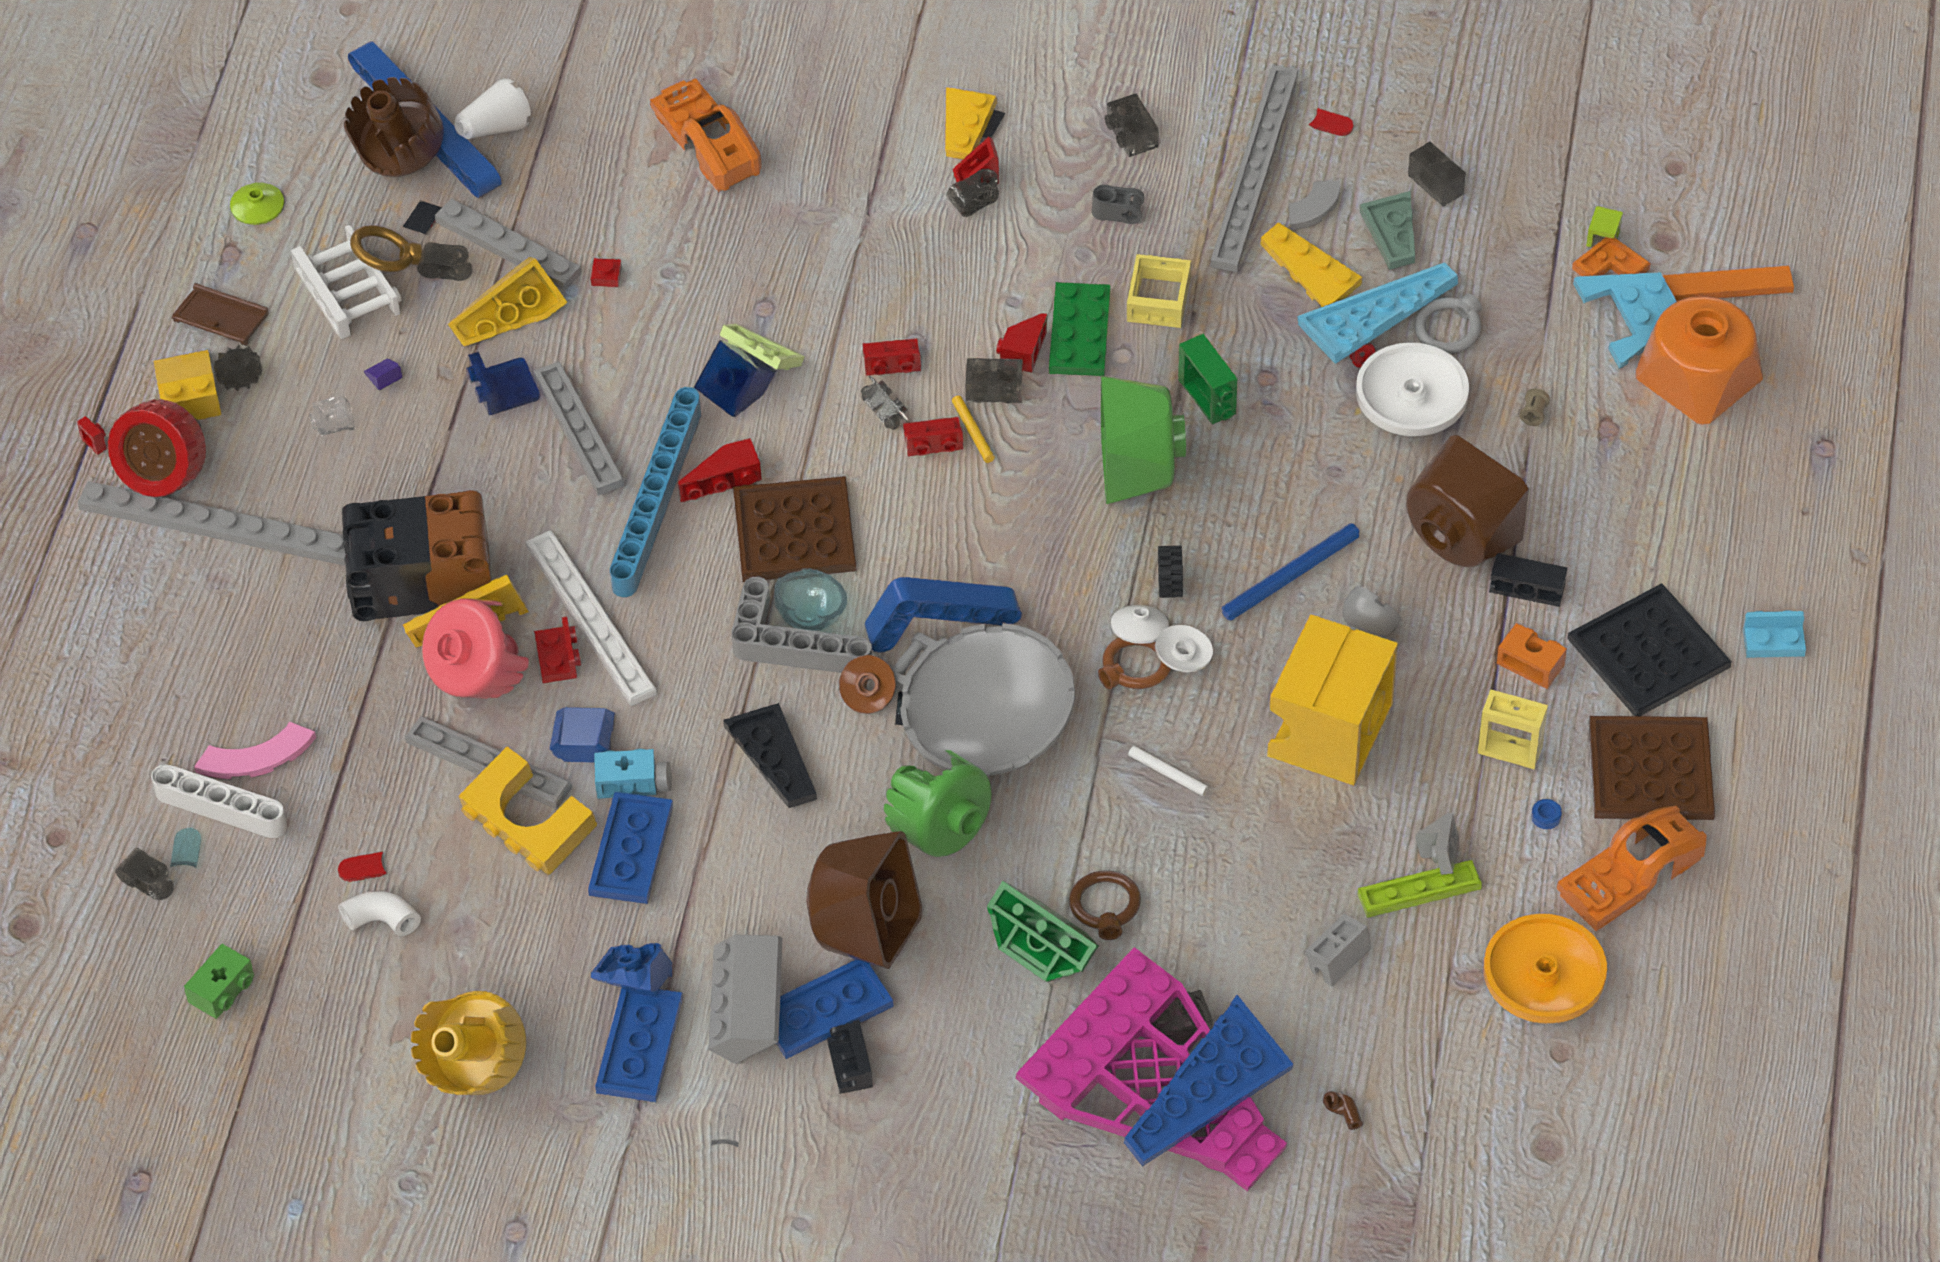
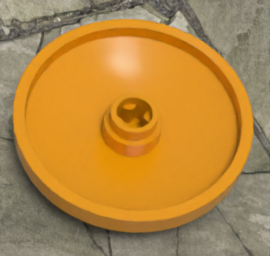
M1531 914L1508 922L1493 935L1486 948L1483 973L1487 988L1493 998L1511 1014L1537 1023H1560L1581 1016L1598 1001L1606 982L1607 961L1600 943L1584 926L1563 916Z

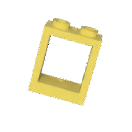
M1136 254L1127 300V322L1181 328L1191 279V260ZM1142 278L1181 282L1178 301L1138 297Z
M1491 689L1482 711L1478 754L1535 769L1543 748L1548 705ZM1492 722L1532 733L1531 741L1491 730Z

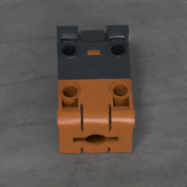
M467 490L430 496L349 503L342 508L343 543L345 554H347L345 556L346 588L348 599H350L352 615L356 620L371 621L374 619L426 614L440 605L453 601L465 593L480 588L492 581L483 498L477 491Z

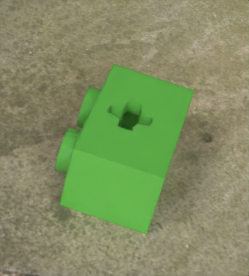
M222 943L184 985L188 1003L217 1019L223 1011L230 1009L238 994L251 985L254 977L251 960Z

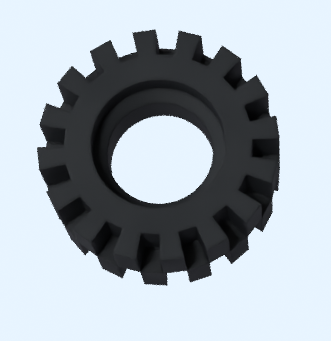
M1181 545L1158 546L1159 598L1183 597V557Z

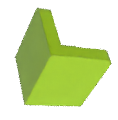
M1596 206L1588 228L1586 246L1592 247L1596 235L1612 239L1618 238L1621 231L1623 212Z

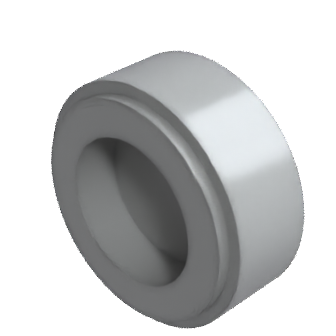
M657 762L655 766V783L659 792L671 791L672 773L669 762Z

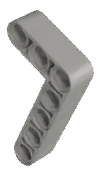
M752 577L745 581L732 628L733 653L738 659L842 673L845 666L853 659L864 655H872V645L869 640L863 637L765 625L770 608L769 584L761 577Z

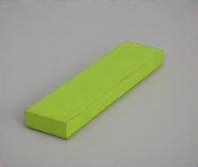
M1468 860L1456 863L1452 874L1441 875L1440 868L1360 887L1357 894L1366 917L1370 918L1480 890L1482 882L1473 861Z

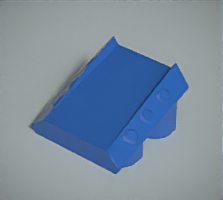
M564 707L558 710L549 749L555 757L562 759L564 762L595 763L594 753L611 750L610 738L614 730L615 713L606 708Z
M649 943L640 948H634L632 945L610 947L591 972V978L657 998V991L668 977H672V961L659 943Z

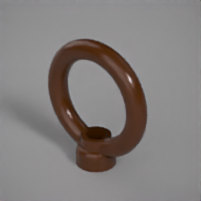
M1110 870L1096 871L1082 877L1073 886L1069 896V906L1074 917L1082 924L1098 929L1099 937L1103 940L1119 938L1122 935V925L1134 918L1141 904V894L1136 883L1128 876ZM1110 882L1120 885L1127 891L1129 903L1125 910L1118 915L1107 912L1100 917H1096L1083 909L1081 897L1090 886L1097 883Z

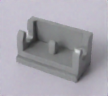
M1343 914L1305 950L1312 973L1315 975L1320 969L1323 972L1325 983L1333 986L1371 949L1368 928L1350 916Z

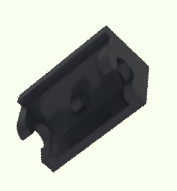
M856 1020L853 1023L831 1028L830 1034L832 1037L827 1038L839 1094L873 1088L872 1071L860 1021Z

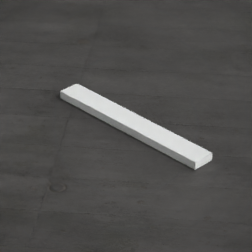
M552 530L526 541L529 552L629 705L634 706L657 695L656 688Z

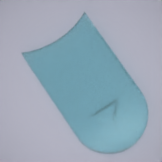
M184 828L175 835L170 867L188 865L197 868L201 836L196 829Z

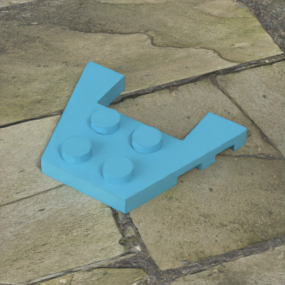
M1661 272L1581 276L1574 278L1573 282L1583 303L1611 295L1632 336L1609 344V351L1619 369L1626 366L1628 361L1635 355L1639 356L1643 353L1660 315L1669 306L1677 302Z

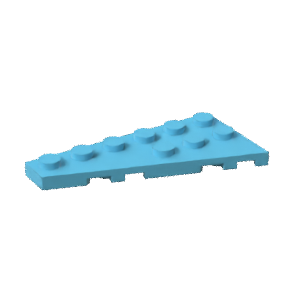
M1444 262L1297 316L1298 325L1336 364L1458 284V276Z

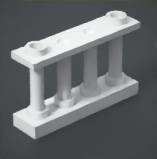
M350 225L345 227L347 241L313 256L310 254L306 255L301 246L291 250L294 269L341 340L351 336L349 324L352 323L353 319L387 304L394 315L397 316L400 314L398 303L401 302V296L395 286L391 288L381 271L366 265L358 258L325 274L317 272L316 266L352 251L350 238L354 230ZM362 239L361 245L365 249L366 245L364 239ZM362 269L369 276V278L336 292L328 289L329 283ZM373 287H376L381 294L348 310L346 308L341 309L339 306L341 301Z

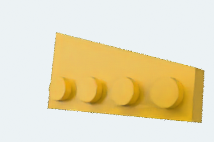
M1279 222L1261 237L1260 245L1281 267L1284 266L1290 272V277L1296 283L1299 282L1306 289V294L1312 301L1316 300L1321 307L1347 298L1362 284V276Z

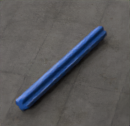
M1349 523L1222 606L1223 616L1229 621L1235 619L1359 538L1360 531L1358 527L1353 523Z

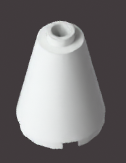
M504 78L497 81L457 114L455 118L457 133L466 139L525 128L529 124L526 121L527 117L531 115V110L523 90L520 87L515 88L510 84L514 82L511 79Z

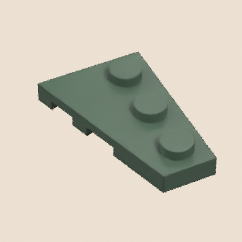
M1411 191L1360 204L1359 212L1388 269L1415 263Z

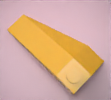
M528 257L447 325L461 344L467 346L495 335L521 328L524 325L547 319L568 302L536 258Z

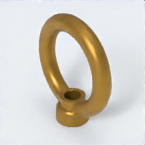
M375 225L363 226L355 230L350 238V246L355 256L366 265L380 271H402L409 267L410 264L418 265L421 259V244L408 243L400 234L385 227ZM376 236L391 241L400 249V260L385 261L372 256L362 247L361 240L365 237Z

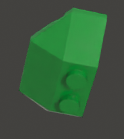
M1005 881L1001 882L987 905L998 949L1045 982L1083 972L1099 947L1085 931L1038 899Z

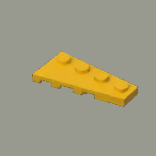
M507 574L457 598L501 602L503 606L487 605L497 614L499 621L506 620L505 615L518 611L519 615L529 613L525 602ZM447 603L403 624L406 634L416 648L422 646L426 627L433 615Z

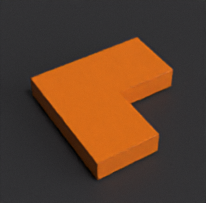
M1605 237L1573 262L1572 270L1581 276H1600L1606 274L1609 270H1613L1618 275L1639 274L1649 271L1651 263L1618 239Z

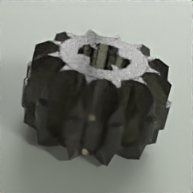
M238 344L236 349L227 347L226 353H218V360L215 361L214 369L217 380L220 384H224L227 390L234 387L238 392L241 387L250 389V383L258 384L259 376L262 375V365L257 352H253L250 346L242 349Z

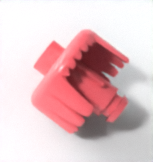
M457 599L445 604L433 615L424 633L422 654L427 673L440 690L455 697L488 699L498 698L502 694H507L514 689V686L511 685L520 683L523 674L517 672L527 670L529 660L527 657L518 656L519 648L516 641L510 635L504 634L502 631L503 626L498 620L497 614L487 606H503L501 602Z

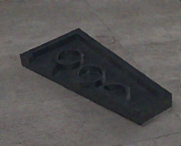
M779 703L723 720L724 728L788 808L817 800L816 791Z

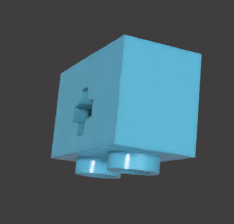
M654 749L609 750L594 753L597 799L613 798L614 792L643 796L656 795Z

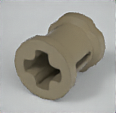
M1536 388L1526 392V404L1519 413L1520 420L1530 426H1539L1544 422L1545 415L1543 412L1550 402L1549 394Z

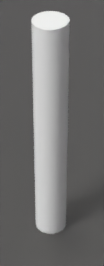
M1132 746L1129 750L1128 756L1202 797L1208 792L1209 786L1140 748Z

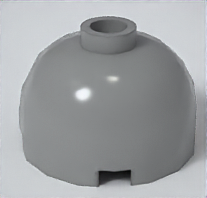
M1356 586L1344 602L1343 617L1345 622L1352 630L1358 629L1382 638L1388 637L1398 626L1401 617L1389 604L1383 605L1378 601L1377 595L1361 586Z

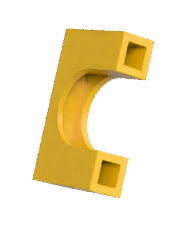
M506 746L458 796L462 804L461 811L471 821L477 819L481 822L483 829L493 838L499 836L503 839L504 845L513 854L517 855L520 853L526 857L525 861L535 871L541 869L547 875H550L597 826V822L593 812L573 796H570L549 819L541 824L525 827L510 822L505 817L506 807L511 798L533 777L529 763Z

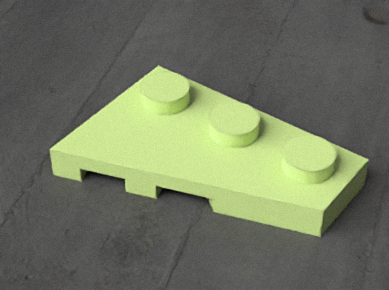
M738 324L723 325L720 336L727 339L730 345L742 348L777 370H790V368L802 366L805 356Z

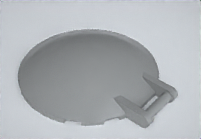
M1002 623V626L986 627L985 624L970 626L961 629L962 633L952 636L947 640L944 637L939 641L917 632L911 639L912 644L892 670L896 678V688L903 693L900 711L905 732L914 748L929 762L944 770H952L951 758L953 757L945 751L951 750L981 768L987 776L1002 774L1034 761L1044 754L1061 736L1070 720L1074 707V679L1063 654L1046 637L1031 629ZM923 650L924 652L905 676L902 675L919 652Z

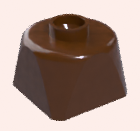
M1452 435L1426 465L1409 489L1406 497V508L1415 531L1434 553L1454 565L1476 567L1495 557L1497 553L1501 554L1523 541L1529 488L1521 477L1459 435Z
M890 832L835 842L826 846L819 854L812 869L807 888L806 902L813 935L823 949L890 969L920 922L923 907L904 832Z

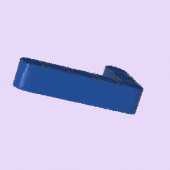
M900 577L893 580L887 586L864 625L872 645V650L881 653L891 650L897 644L913 617L1002 625V623L1014 624L1018 622L1022 617L1015 591L1010 587Z

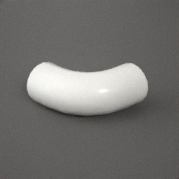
M385 891L365 892L351 897L338 905L344 922L352 931L371 921H383L391 927L396 935L406 936L415 931L421 922L420 915L411 904L401 896Z

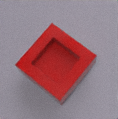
M594 258L590 278L591 286L619 287L622 269L621 259Z
M86 416L77 421L81 440L97 455L107 449L104 441L106 434L101 425L97 422L93 423Z

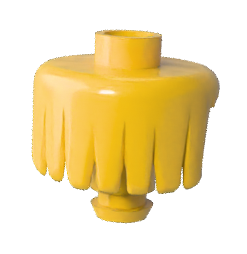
M471 991L457 995L452 999L430 1001L424 1005L422 1010L426 1013L417 1015L414 1021V1026L420 1030L411 1032V1042L418 1044L411 1048V1055L413 1058L421 1060L416 1062V1069L420 1074L426 1076V1081L430 1085L437 1087L441 1092L449 1094L485 1095L503 1088L515 1077L525 1057L526 1032L521 1017L508 1001L491 992Z

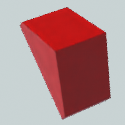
M991 137L986 138L952 169L958 189L967 190L999 184V158Z

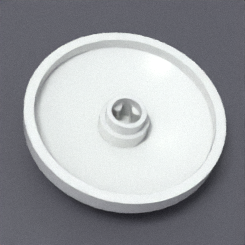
M1399 343L1380 349L1364 362L1359 370L1356 383L1357 401L1365 416L1378 427L1403 436L1431 435L1450 427L1463 414L1469 395L1468 377L1461 364L1444 350L1423 343Z

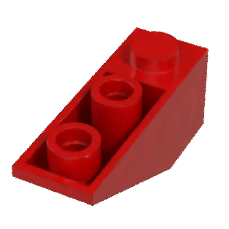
M751 438L723 445L679 480L680 502L696 500L710 494L725 492L736 486L750 485L761 481V464Z

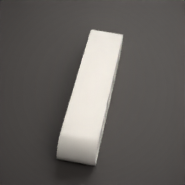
M160 765L152 771L151 779L156 797L163 803L268 838H278L287 830L283 805L277 800L172 765Z

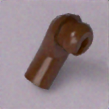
M1334 1091L1324 1094V1106L1329 1111L1344 1116L1348 1129L1355 1130L1363 1125L1355 1101L1351 1097Z

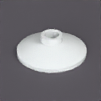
M1145 605L1123 607L1116 611L1111 618V629L1114 634L1122 640L1136 644L1155 642L1159 633L1169 627L1168 619L1161 611Z
M1174 625L1165 628L1159 633L1155 643V650L1160 660L1168 667L1181 672H1196L1205 668L1210 663L1213 655V647L1208 637L1198 629L1186 625Z

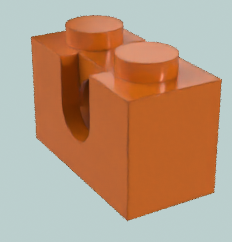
M1516 623L1498 646L1497 664L1548 689L1565 666L1567 648L1554 640L1546 642L1538 638V634L1533 629Z

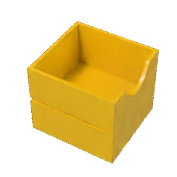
M1310 614L1270 695V710L1284 721L1275 739H1271L1268 743L1267 756L1354 786L1393 704L1398 643L1358 629L1352 630L1351 627Z

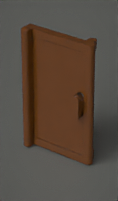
M194 283L192 292L173 313L172 319L174 322H182L247 346L248 339L268 316V307Z

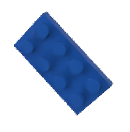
M614 792L588 887L589 896L648 904L673 809L672 799Z
M854 960L780 996L779 1040L776 1045L785 1059H788L832 1037L830 1029L835 1026L853 1023L856 1020H859L861 1023L894 1007L893 999L870 964Z
M621 988L595 1085L596 1094L657 1102L683 1001L682 992L659 989L656 998Z

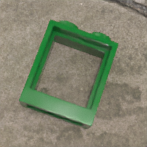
M1204 334L1180 343L1179 382L1212 425L1231 418L1236 414L1238 378Z

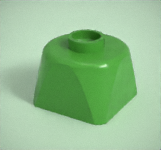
M1101 375V445L1106 504L1171 487L1173 484L1175 458L1186 457V433L1184 415H1173L1171 395L1166 386Z

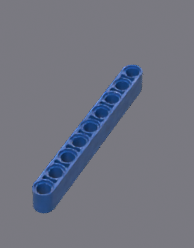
M373 41L348 53V60L352 68L372 89L373 81L382 79L387 85V78L396 77L399 82L400 78L410 80ZM435 106L442 119L444 128L442 145L436 154L438 159L476 198L501 186L500 175L494 166L468 139L457 133L455 126Z

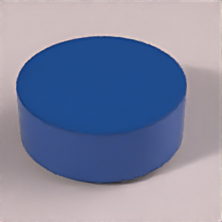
M1539 800L1532 807V822L1541 829H1553L1561 821L1562 809L1553 800Z

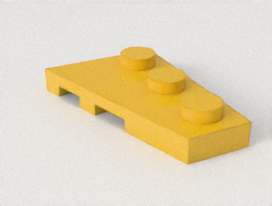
M946 87V157L964 159L979 145L996 107V95Z

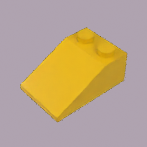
M208 350L153 361L160 399L180 405L197 420L222 415Z

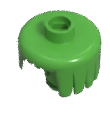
M951 750L945 751L953 757L951 758L952 770H944L942 772L943 775L934 776L926 770L923 771L910 765L898 768L891 779L892 789L889 788L886 793L887 800L894 807L886 803L884 804V812L887 815L885 816V822L890 827V830L892 832H904L908 843L933 857L949 856L964 848L982 827L991 805L992 789L986 773Z

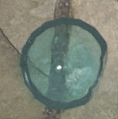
M803 568L802 571L789 573L782 578L779 577L774 585L775 607L782 619L795 629L824 630L838 621L847 605V593L841 583L831 575L818 570H812L811 568Z

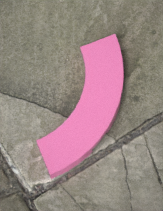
M289 722L275 737L254 747L223 749L209 745L194 766L195 772L219 779H232V777L250 775L252 778L274 771L273 768L284 764L288 760L290 762L295 760L316 739L315 731Z

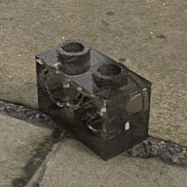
M1137 93L1107 103V115L1104 116L1106 126L1109 130H1113L1118 146L1124 148L1129 157L1158 148L1159 129Z
M967 358L966 402L1022 403L1023 359Z
M1187 991L1211 1030L1213 1028V1019L1202 991ZM1178 997L1151 1024L1177 1045L1187 1042L1198 1030L1190 1015H1187L1188 1012ZM1158 1021H1165V1022H1167V1023L1160 1024V1023H1157V1022H1158Z

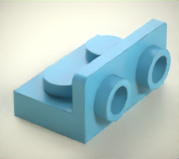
M1791 610L1783 612H1747L1743 625L1746 658L1805 657L1804 612Z

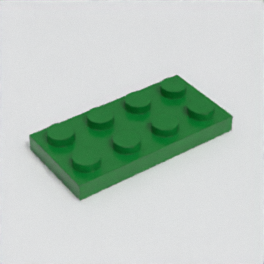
M1056 282L1049 374L1105 375L1111 285Z

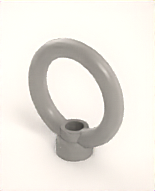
M1467 293L1461 299L1451 297L1435 299L1422 307L1415 319L1416 335L1421 343L1437 347L1449 354L1464 351L1476 342L1481 332V320L1478 313L1482 310V305L1470 293ZM1439 309H1456L1462 318L1469 320L1470 330L1463 339L1457 342H1440L1428 334L1426 330L1427 318Z

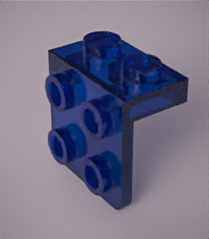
M479 352L468 355L470 365L466 367L470 383H475L477 399L479 403L483 402L489 416L540 399V392L524 358H516L486 368Z

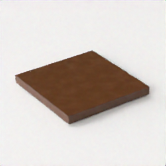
M846 476L733 487L742 582L752 577L772 580L857 571Z
M1589 716L1594 819H1633L1662 807L1677 806L1680 809V814L1686 820H1714L1715 806L1708 717Z

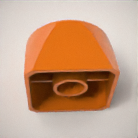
M1696 296L1677 301L1669 306L1657 320L1636 368V379L1697 424H1710L1763 380L1754 325L1744 311L1723 299Z

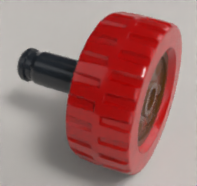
M152 399L132 407L114 422L109 433L108 454L113 469L125 485L142 495L161 497L181 490L197 477L205 463L206 444L200 422L185 408L167 400Z

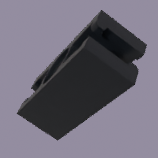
M1497 553L1491 573L1489 592L1560 607L1566 585L1568 567Z

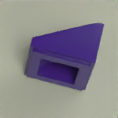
M388 358L364 371L365 375L378 390L403 378L400 365Z

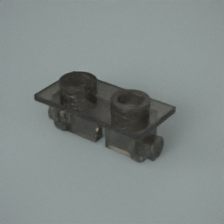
M870 375L869 378L874 383L861 389V398L874 412L881 405L883 406L875 414L884 423V426L895 430L899 427L900 421L903 418L908 423H911L904 414L908 409L898 398L894 401L890 398L889 395L893 392L883 380L877 383Z

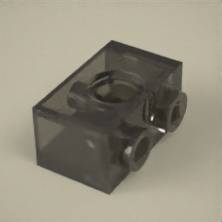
M1431 141L1409 154L1408 176L1443 207L1464 195L1466 172Z

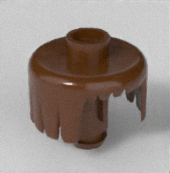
M396 77L387 78L388 85L382 79L375 80L372 83L373 91L369 87L364 86L360 89L362 101L357 96H354L350 101L352 109L348 107L345 112L344 129L361 161L374 173L386 177H401L421 170L436 156L443 141V122L430 97L418 83L411 82L406 78H400L399 82Z

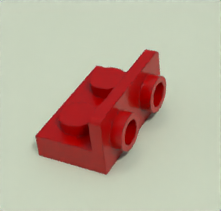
M917 338L862 343L866 376L921 371L920 350Z
M959 417L903 423L908 456H923L931 453L963 450V431L960 428Z
M567 616L561 617L562 627L534 631L543 684L577 678L576 666H581L579 649H573L572 647L573 643H577L575 626H569Z

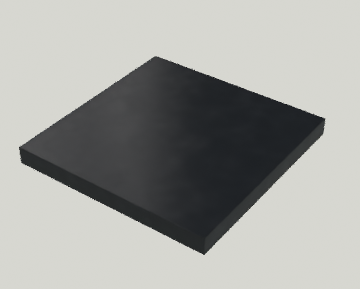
M1662 583L1568 633L1567 637L1569 642L1634 716H1642L1731 668L1732 663Z

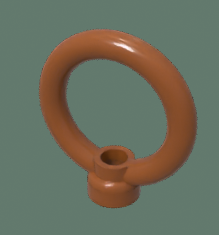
M1117 638L1106 647L1102 659L1103 667L1098 670V676L1103 686L1109 690L1117 685L1132 689H1146L1158 685L1165 680L1171 668L1161 661L1159 669L1150 676L1131 677L1125 675L1122 667L1117 663L1114 664L1116 653L1122 648L1132 645L1145 646L1156 652V641L1147 644H1136Z

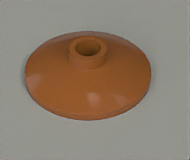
M864 655L853 659L845 666L840 676L839 690L843 701L852 710L864 714L876 713L884 709L891 702L896 690V678L892 668L886 661L876 656ZM869 680H873L875 683V687L871 691L866 686Z

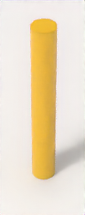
M960 395L953 397L951 402L984 462H992L995 456L963 398Z

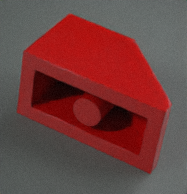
M1040 313L1007 328L1004 338H999L996 348V354H1000V366L1030 373L1033 372L1047 334V314Z

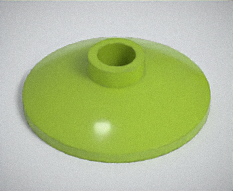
M262 182L251 183L241 187L234 193L230 201V209L233 216L238 221L249 225H261L274 220L279 216L284 207V197L281 191L274 185Z

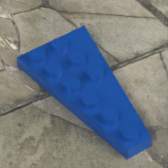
M1238 995L1232 1000L1224 1014L1220 1015L1206 1037L1202 1038L1180 1066L1169 1084L1158 1094V1098L1151 1107L1144 1112L1125 1136L1124 1144L1142 1167L1292 1070L1293 1063Z

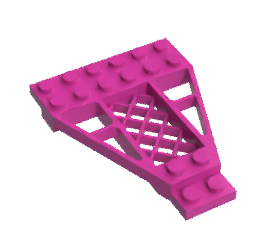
M1134 947L1016 1073V1079L1039 1097V1103L1063 1121L1067 1118L1125 1137L1133 1128L1123 1124L1134 1111L1142 1116L1156 1100L1140 1097L1139 1088L1156 1087L1158 1098V1094L1162 1091L1161 1086H1167L1173 1079L1160 1078L1159 1066H1176L1177 1072L1190 1055L1188 1052L1201 1038L1206 1037L1210 1029L1183 984ZM1177 997L1181 1000L1198 1029L1184 1045H1177L1152 1026ZM1152 1047L1153 1059L1136 1060L1135 1048ZM1130 1049L1131 1060L1119 1061ZM1157 1049L1169 1058H1158ZM1154 1067L1155 1079L1138 1080L1137 1068ZM1132 1068L1133 1080L1120 1081L1116 1078L1115 1069ZM1097 1083L1101 1084L1127 1105L1126 1109L1115 1121L1074 1108ZM1249 1097L1232 1108L1231 1111H1227L1225 1115H1221L1205 1126V1137L1189 1136L1167 1151L1198 1160L1207 1168L1224 1173L1248 1192L1286 1149L1287 1143L1263 1125L1264 1118L1252 1098ZM1210 1124H1218L1210 1133Z

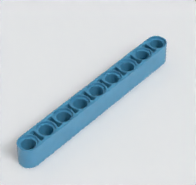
M683 387L677 390L612 561L610 567L611 585L613 593L619 597L632 596L638 589L701 417L700 395L695 388Z

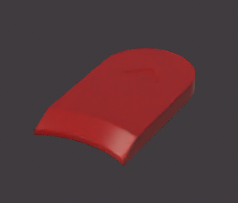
M1317 108L1316 117L1309 123V126L1314 129L1338 136H1346L1353 131V121L1350 118Z
M383 852L342 860L338 865L340 878L344 881L352 882L387 874L382 866Z

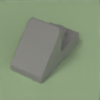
M1447 813L1419 831L1415 836L1420 856L1422 858L1432 857L1433 862L1439 864L1441 875L1453 873L1459 840L1453 813Z

